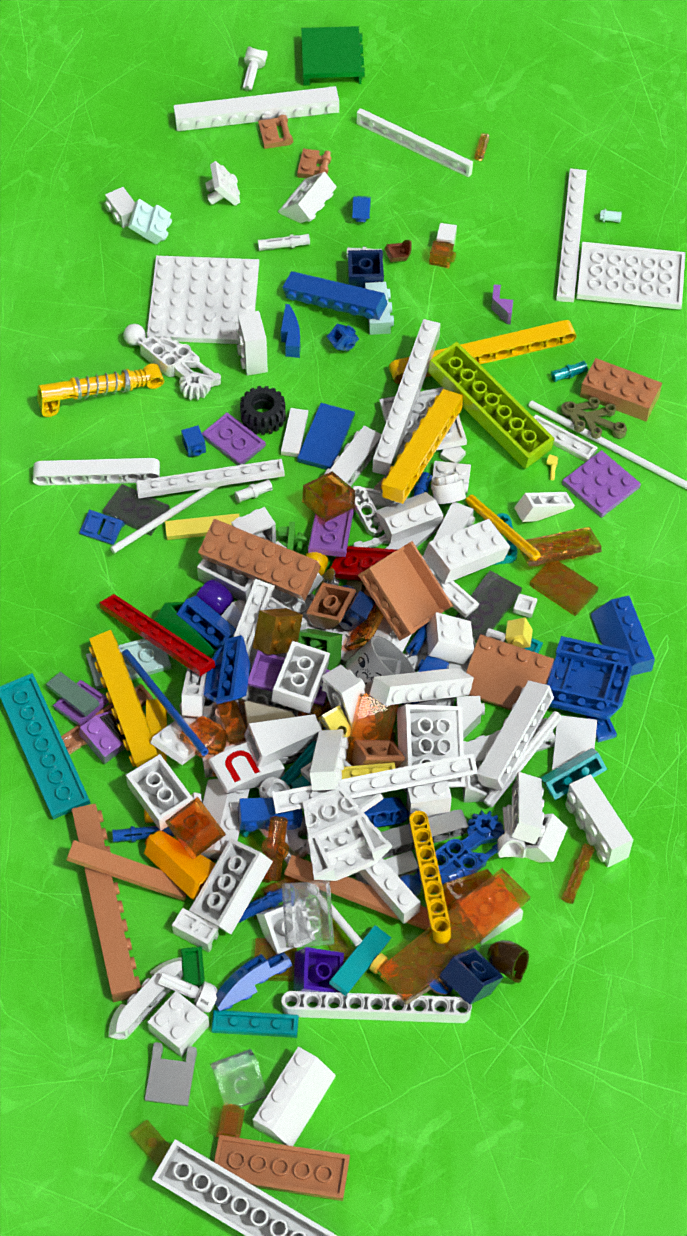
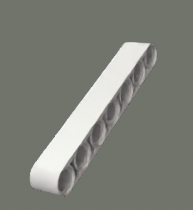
M155 458L37 461L33 464V483L41 486L136 483L139 480L160 477V462Z

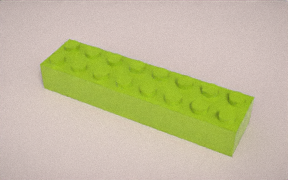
M455 342L430 360L428 373L445 390L463 395V408L524 469L528 468L552 449L555 438L458 342Z

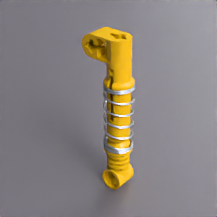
M149 364L143 370L130 371L129 369H123L121 375L114 371L113 374L105 372V375L98 376L96 374L94 377L86 375V378L81 379L77 376L70 378L69 381L38 385L37 401L44 417H52L59 412L60 400L71 398L80 400L81 397L86 399L90 395L97 397L98 394L105 396L108 392L115 394L117 391L124 393L140 386L156 389L164 384V378L157 364Z

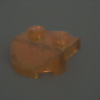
M203 715L189 725L208 749L209 755L214 754L216 756L225 751L227 737L221 725ZM182 731L179 739L195 747ZM196 748L195 755L205 757Z

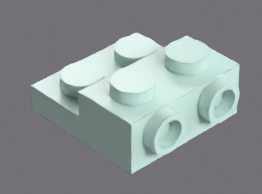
M138 199L128 227L157 245L168 236L166 229L172 222L170 218L171 213L159 205L152 207Z

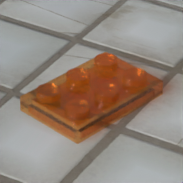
M553 557L530 581L532 588L574 616L592 599L599 588Z

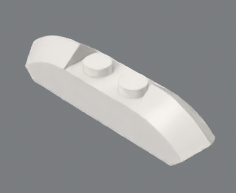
M181 957L165 961L155 967L150 972L152 978L144 981L141 986L142 989L128 999L127 1005L121 1004L117 1008L110 1022L109 1037L117 1040L127 1039L171 991V989L158 984L162 972L179 979L183 977Z

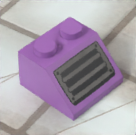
M112 711L96 715L80 727L79 735L103 764H106L126 749L123 742L126 737L121 735L117 726L120 721L115 719Z

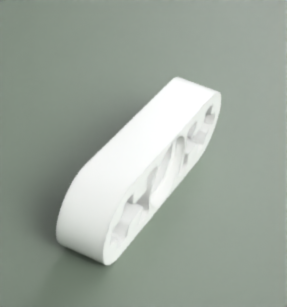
M356 486L351 490L350 501L367 533L370 536H379L383 528L375 514L376 508L366 489ZM356 493H358V495L362 494L361 500L358 496L355 497ZM367 507L372 513L364 515L361 509ZM372 522L375 526H379L377 530L371 528Z

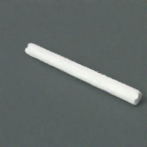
M554 711L529 742L504 790L492 789L484 799V803L491 808L495 805L517 777L518 773L560 722L562 716L558 712Z

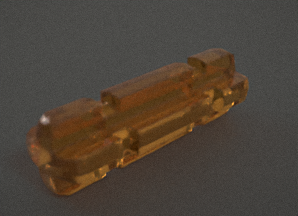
M488 133L480 135L477 151L475 152V160L482 161L484 158L487 143L489 142Z

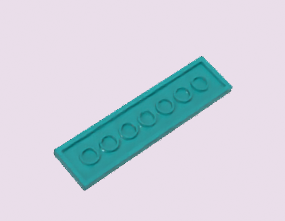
M33 673L0 686V699L52 818L56 819L70 813L73 808L91 804Z

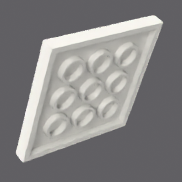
M443 387L420 391L398 455L403 453L406 442H410L413 431L418 429L421 419L425 418L428 408L432 407L436 395L441 393L444 389ZM395 396L379 399L385 424ZM459 415L437 450L467 445V439Z

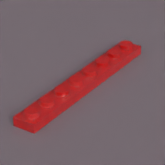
M113 594L99 602L100 609L199 676L215 668L214 660L117 595Z

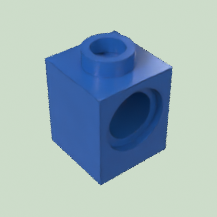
M198 425L181 430L182 442L188 457L206 453L205 440Z

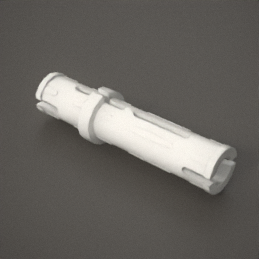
M291 234L287 237L258 240L259 251L310 245L309 234L296 236Z

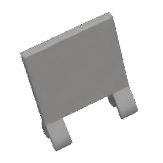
M155 1042L145 1101L188 1106L197 1057L196 1047H188L186 1062L161 1059L163 1045L162 1043Z

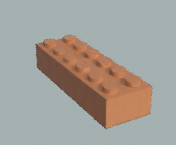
M217 519L213 520L198 551L199 555L207 561L250 579H257L275 586L274 589L303 601L306 600L321 567L317 560Z

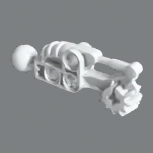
M130 324L124 329L123 337L126 343L132 346L139 345L141 355L151 364H157L164 375L168 377L178 376L180 378V391L183 393L184 398L189 397L190 401L193 398L199 400V397L205 398L211 387L221 384V375L205 367L200 362L199 356L191 351L189 345L172 340L171 337L165 338V336L157 338L151 335L146 338L143 327L138 324ZM198 367L204 374L194 372L190 368Z

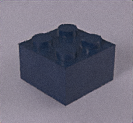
M348 250L349 285L365 288V283L384 282L383 250Z
M475 948L454 956L440 974L445 979L447 985L453 987L460 994V997L469 1004L491 995L504 978Z

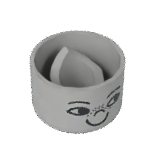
M373 636L346 663V669H350L354 676L363 680L365 684L364 691L369 697L370 703L378 707H388L390 705H384L370 696L374 677L415 672L412 664L401 650L380 636Z

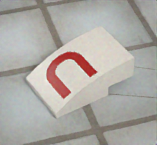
M247 742L221 752L208 761L226 793L259 787L269 777L275 776L279 778L285 769L280 759L257 768Z

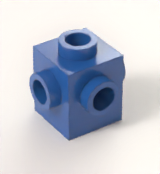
M336 324L327 335L332 345L339 351L349 352L359 340L355 334V329L349 325Z

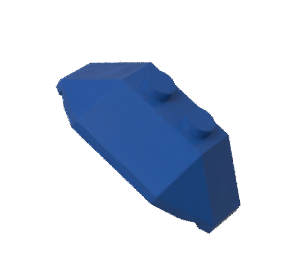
M242 635L224 639L221 644L222 646L212 657V660L215 661V668L207 672L204 696L216 704L233 701L247 694L250 661Z

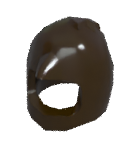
M502 940L493 943L487 952L488 962L497 971L506 975L508 979L520 983L529 962L528 950L511 941Z

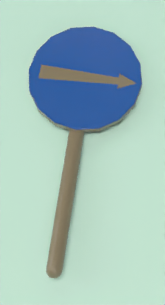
M430 968L425 974L428 987L405 1000L404 1004H409L429 990H433L440 995L450 994L453 987L447 985L445 979L440 975L443 969Z

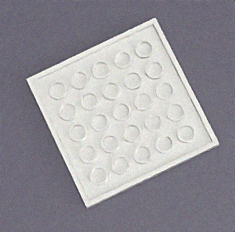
M156 256L147 338L153 335L157 338L165 336V338L171 337L172 340H177L178 342L238 344L236 334H238L236 330L238 314L255 312L259 259Z

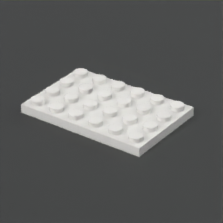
M582 242L577 299L681 310L685 252Z

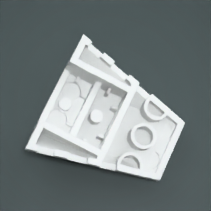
M341 786L303 802L314 880L337 881L375 865L392 848L390 842L382 836L378 828L369 821L366 814L358 808L357 804Z

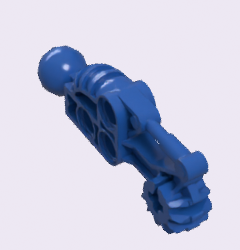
M483 810L480 811L479 815L474 813L472 819L468 821L467 838L462 841L451 839L435 851L437 861L443 863V865H438L443 888L444 886L452 887L455 883L460 884L462 880L472 878L476 872L486 865L490 857L498 853V843L485 854L473 852L481 844L497 842L498 838L505 834L503 824L498 822L497 815L492 817L491 811L484 814ZM451 849H455V850H457L459 853H456V854H455V853H452L450 850H451ZM464 864H470L472 868H466ZM419 868L415 875L405 874L400 877L417 897L422 889Z

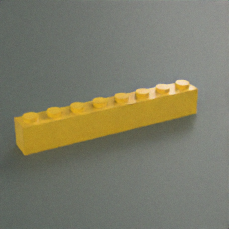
M445 389L439 395H436L434 404L428 408L425 418H422L419 423L418 429L413 431L410 442H406L403 453L398 455L396 464L391 466L387 478L382 480L383 498L401 504L405 502L462 410L463 395Z
M108 630L90 638L92 646L89 647L93 658H97V661L94 663L99 673L102 672L103 677H100L103 687L108 688L109 692L106 693L109 703L114 705V708H111L115 719L119 718L118 729L121 735L126 737L123 742L127 751H131L132 755L129 756L133 767L137 766L138 768L158 756L159 752L157 747L151 744L153 736L117 640L112 631Z

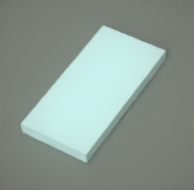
M145 638L119 645L121 653L128 649L148 675L172 669L168 654ZM88 653L86 657L96 690L104 688L100 677H103L102 672L99 673L94 663L97 661V658H93L92 654ZM123 656L131 680L140 678Z

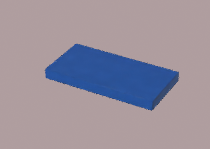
M320 403L298 455L297 462L326 470L328 468L331 469L335 459L339 456L355 417V412Z

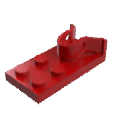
M348 546L346 557L337 556L330 568L335 570V579L361 581L358 576L360 573L397 551V549Z

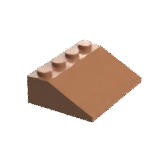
M480 634L466 672L474 677L471 691L467 696H480L482 701L512 711L513 704L517 702L521 690L526 686L528 680L547 685L554 659Z

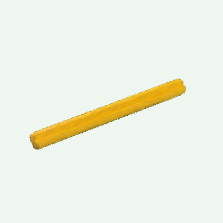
M469 495L465 499L471 508L485 520L489 519L502 535L532 561H537L540 558L541 554L537 549L474 495Z

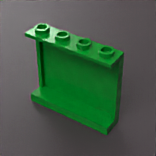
M359 26L301 28L303 86H310V78L359 77V84H362V77H365V68L361 67L364 66V56H361L363 54V44L360 43L363 42L362 33H359Z

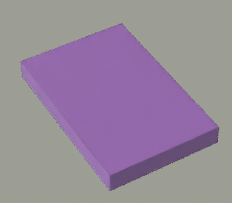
M225 413L202 432L203 438L237 465L245 464L266 446L265 441L229 413Z

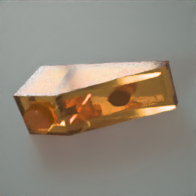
M488 869L444 883L442 887L448 913L458 910L459 903L496 882V879Z

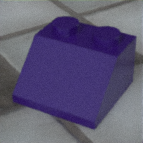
M304 947L295 952L293 991L341 993L330 985L329 982L342 967L344 953Z

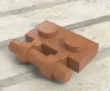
M303 148L297 177L309 178L322 172L328 174L331 152L326 150L324 155L319 156V150Z

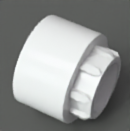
M456 472L435 476L434 484L431 486L433 497L438 504L452 503L466 498L463 479H460Z

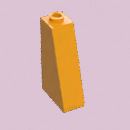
M160 830L153 835L150 834L145 841L147 846L144 854L194 900L216 863Z

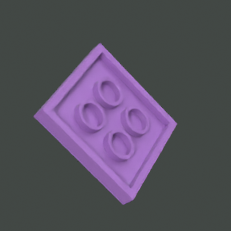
M602 450L568 475L562 482L568 490L601 518L641 486L639 481Z

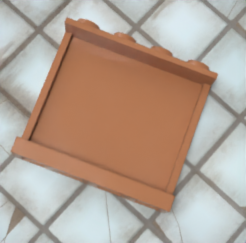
M413 541L358 575L399 641L428 623L436 612L442 613L453 606Z

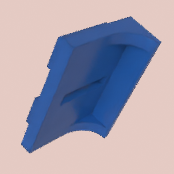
M89 510L80 534L114 545L125 523L122 520ZM105 519L106 521H105V524H104V526H103V528H102V531H101L100 535H98V532H99V529H100V527H101V525H102V522H103V520Z

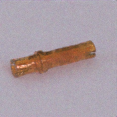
M583 844L578 859H575L573 863L574 869L561 897L566 903H574L584 874L590 868L589 862L595 851L591 845Z

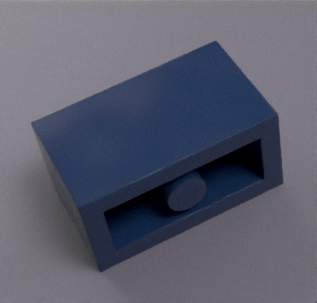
M359 591L354 595L339 623L340 626L350 632L367 619L375 601Z

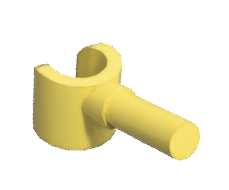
M551 454L548 456L546 465L551 466L550 480H554L558 457Z

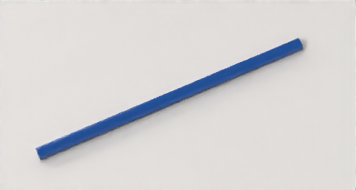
M125 649L122 652L125 659L201 755H207L209 751L131 652Z

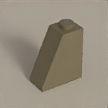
M238 699L244 735L249 723L295 717L292 711Z

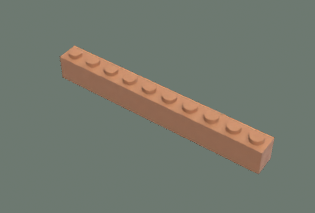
M96 803L73 808L72 813L78 841L111 853L110 847L105 846L104 840H108L106 829L101 828L100 823L104 822L102 811H97ZM84 867L113 1002L126 1000L133 994H137V989H140L141 986L139 977H134L133 970L137 968L134 957L129 956L132 945L130 938H125L124 932L128 931L126 919L121 920L120 913H124L122 900L117 901L116 895L120 894L118 883H113L112 876Z

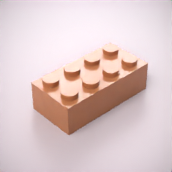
M595 358L582 383L580 397L587 400L591 397H596L600 400V405L614 404L616 411L647 422L660 396L662 382Z

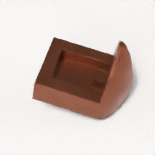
M404 240L402 243L387 244L384 249L390 262L406 261L411 254L412 242Z

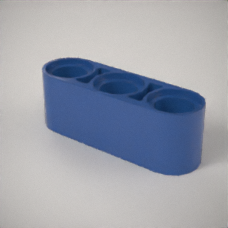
M398 797L384 798L364 812L375 827L400 824L409 817L407 808Z

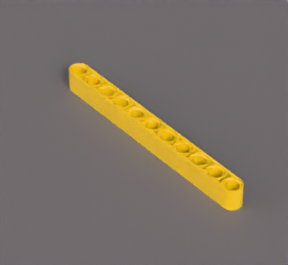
M563 320L461 344V346L481 365L569 344L576 339L577 335L571 322ZM447 348L434 351L432 358ZM409 357L392 361L388 366L392 378L397 384H400ZM427 371V373H426L425 378L431 376V375L428 373V371Z

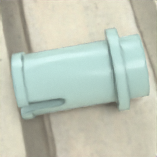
M601 210L600 220H603V222L612 221L620 223L621 212Z

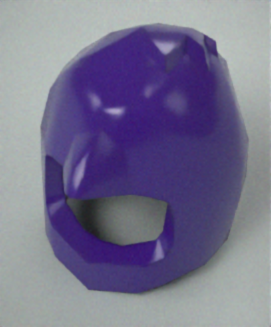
M213 579L207 581L196 595L219 615H222L230 604L234 602V597L223 584Z

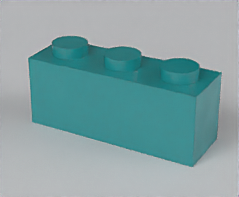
M590 748L542 776L541 779L548 793L556 800L568 793L571 783L590 774L594 778L608 769L599 753L595 749Z

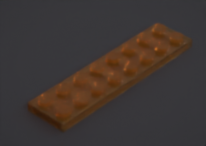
M501 868L448 912L451 938L447 943L439 944L435 942L432 937L431 927H429L380 967L378 974L403 1001L409 999L436 979L454 956L472 949L525 905L531 896Z

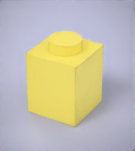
M526 617L507 622L505 639L508 644L520 648L531 646L533 629Z

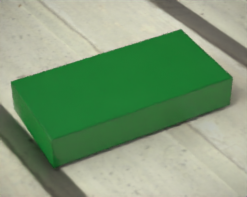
M202 946L182 948L183 981L199 988L205 982Z

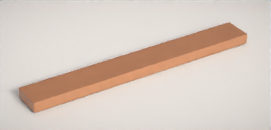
M294 855L291 856L284 873L285 875L400 920L370 885L350 877L337 881L314 880L312 862ZM420 905V912L406 923L431 932L427 908Z

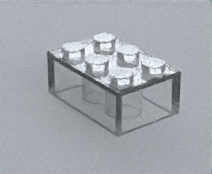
M330 880L282 884L286 948L334 944Z

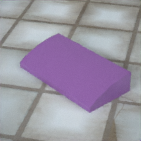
M257 651L249 675L248 685L273 692L286 658ZM322 686L318 690L314 703L323 706L327 693L322 691Z

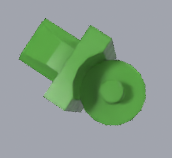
M289 522V527H279L278 538L288 539V542H280L287 549L294 551L295 546L296 550L300 551L302 547L307 546L308 539L303 536L302 532H298L295 536V522Z

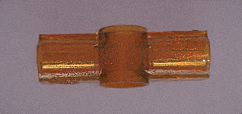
M270 817L268 837L262 843V852L273 861L264 876L266 880H280L282 862L289 852V846L285 843L288 819L285 817Z

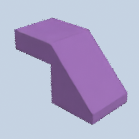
M494 284L491 309L506 324L511 325L513 300L500 299L501 285Z

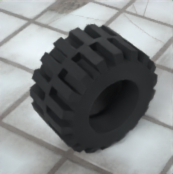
M257 386L256 389L251 388L250 392L246 391L240 402L241 422H243L245 427L253 431L254 434L261 433V435H265V433L272 434L273 431H278L279 427L284 425L286 419L284 396H281L279 391L276 392L275 388L272 387L270 389L269 386H265V388ZM259 409H268L269 411H267V412H258L257 410H259Z

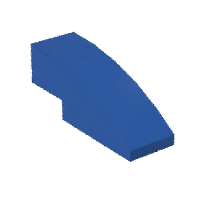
M286 304L281 327V342L286 343V357L300 358L301 347L298 320L291 306Z

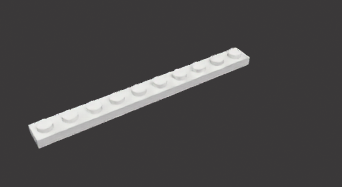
M570 169L556 301L574 303L587 170Z
M473 753L342 779V781L338 782V787L341 786L351 798H357L478 774ZM311 785L272 793L275 813L304 808V801L330 790L312 791Z

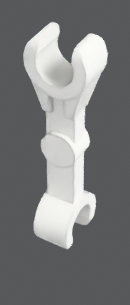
M384 534L382 537L373 538L370 541H357L354 543V547L371 548L383 543L390 544L386 534Z

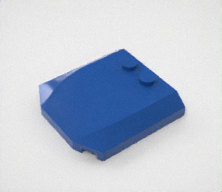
M561 636L547 683L554 696L549 707L608 720L622 707L630 682L632 666L629 661L628 651Z

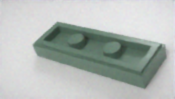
M59 672L46 683L48 689L84 717L88 716L100 705L96 698L62 672Z

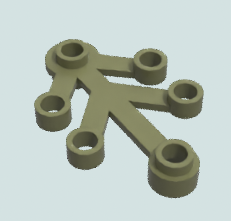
M591 397L589 402L579 404L571 401L562 404V414L567 418H571L574 429L577 432L584 431L587 424L591 437L598 439L602 434V429L596 426V424L611 429L612 435L615 438L625 437L627 427L623 422L615 424L601 418V416H613L615 414L616 406L614 404H607L604 409L589 412L584 410L589 408L597 409L599 407L600 400L598 398Z

